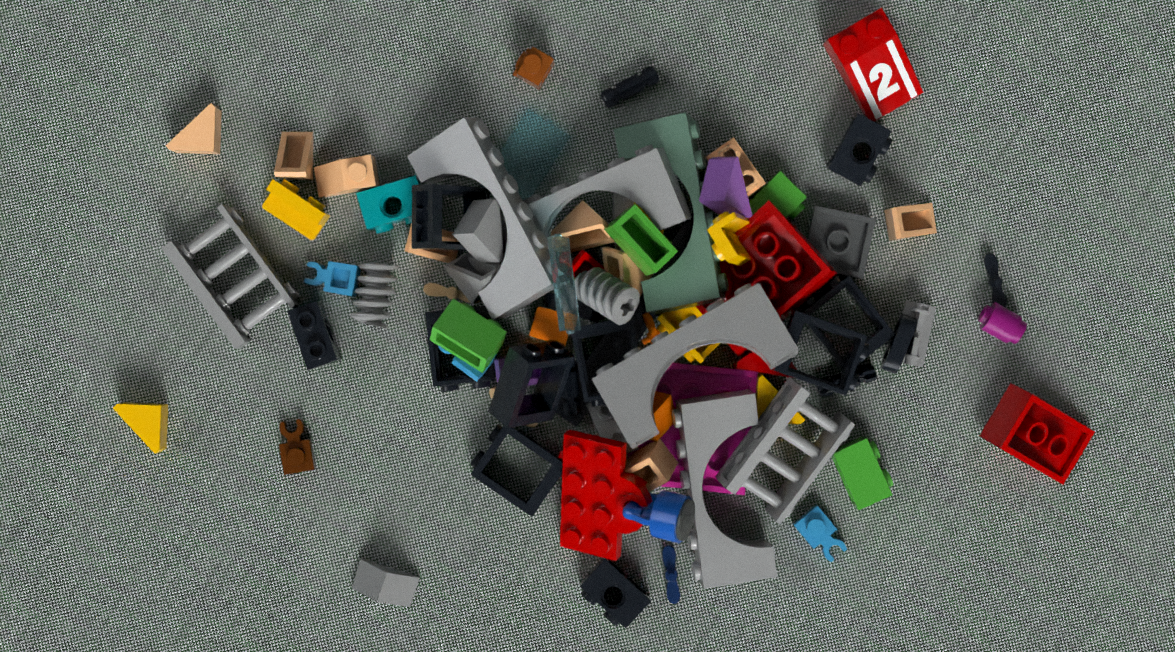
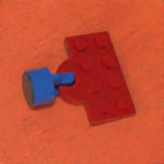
M568 430L564 433L560 547L617 561L621 556L622 534L635 532L643 525L649 526L652 537L681 543L686 540L692 529L695 517V503L690 496L666 490L661 491L659 494L650 493L646 487L648 482L638 475L625 472L627 443L574 430Z

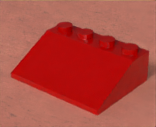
M769 200L748 219L749 224L735 232L751 260L742 266L728 263L726 260L719 261L721 273H726L729 284V291L725 292L726 300L723 301L726 302L735 297L734 292L740 287L749 283L752 286L759 283L783 322L792 311L802 305L837 272ZM713 303L695 307L704 315L708 312L706 308ZM728 344L737 355H745L750 351L742 346Z

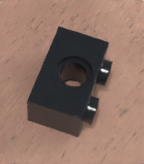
M856 113L826 168L859 186H862L864 181L869 183L877 170V166L873 165L879 154L883 156L886 154L893 141L889 137L892 131ZM859 142L867 143L870 149L869 155L862 160L856 159L853 155V148Z
M314 301L287 311L307 370L342 359L322 301Z
M601 558L580 581V587L583 589L580 594L593 606L596 603L606 610L603 615L616 627L621 624L627 628L651 602L650 596L610 559ZM611 586L618 587L622 591L621 597L616 601L608 600L604 595L607 588Z

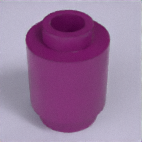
M996 302L991 306L986 305L978 317V321L981 322V330L1005 343L1017 344L1027 328V322L1022 320V316Z

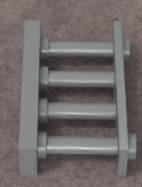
M221 204L216 208L222 214V219L188 244L182 243L180 245L178 242L170 241L161 249L233 347L241 349L251 342L247 336L250 333V328L284 303H287L290 308H297L300 306V303L296 298L300 295L289 281L284 283L241 223L245 220L234 206L229 208L227 205ZM231 227L241 240V243L205 270L203 268L198 270L192 262V259L195 258L194 254ZM250 252L260 268L226 293H219L217 295L210 286L213 283L212 279ZM268 277L278 290V293L243 319L237 318L235 320L229 312L231 304Z
M791 377L787 379L758 418L759 425L752 426L715 476L725 489L734 495L741 487H744L769 503L765 510L779 524L793 512L795 504L841 443L847 440L855 426L841 412L838 411L832 419L807 402L806 399L811 393ZM798 411L824 428V431L814 444L787 426ZM781 436L806 453L796 468H793L769 452L770 447L778 437ZM759 462L765 463L787 478L777 493L750 476Z

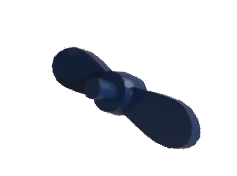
M667 545L662 551L666 567L664 573L667 579L666 594L669 602L676 604L680 600V591L676 581L678 577V572L675 569L676 553L671 545Z

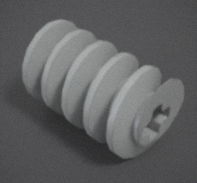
M372 261L360 264L359 268L367 272V275L357 276V281L363 283L365 287L356 288L355 293L362 296L363 299L353 301V305L361 310L360 312L351 313L350 317L359 323L388 328V325L381 322V319L390 318V313L383 310V307L392 306L393 301L386 298L385 295L393 294L395 289L388 286L387 283L397 280V277L389 273V270L399 269V266Z
M600 267L583 271L573 282L572 290L576 299L619 326L626 324L632 318L640 301V294L637 289L632 286L630 287L629 284L622 282L619 278L614 277Z

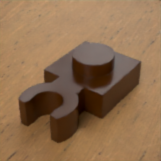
M302 418L296 419L297 430L295 432L288 430L286 421L280 422V432L287 438V443L279 444L284 475L316 469L311 438L302 440L301 435L305 429V423Z

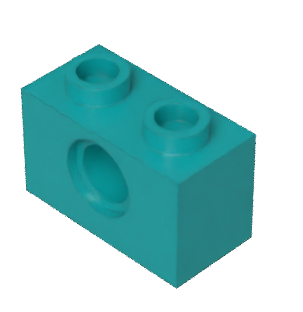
M416 175L356 193L367 230H375L376 234H381L393 230V224L405 221L406 225L412 224V185H421ZM392 198H399L402 203L400 212L390 215L386 210L387 202Z

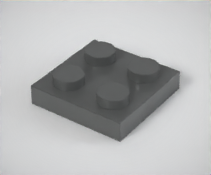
M815 205L807 240L835 269L836 274L863 279L876 218Z

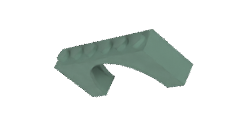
M684 112L614 129L618 157H624L625 161L635 158V151L652 144L654 149L664 148L674 174L685 185L693 205V230L683 254L665 272L641 282L646 312L656 315L709 304L721 299L726 300L725 292L729 291L728 279L725 272L721 273L719 263L721 260L711 247L715 242L707 231L708 228L714 225L712 220L716 216L714 211H710L707 206L699 202L704 182L702 169L706 168V160L703 151L698 150L697 138H700L701 135L697 120H693L689 114Z

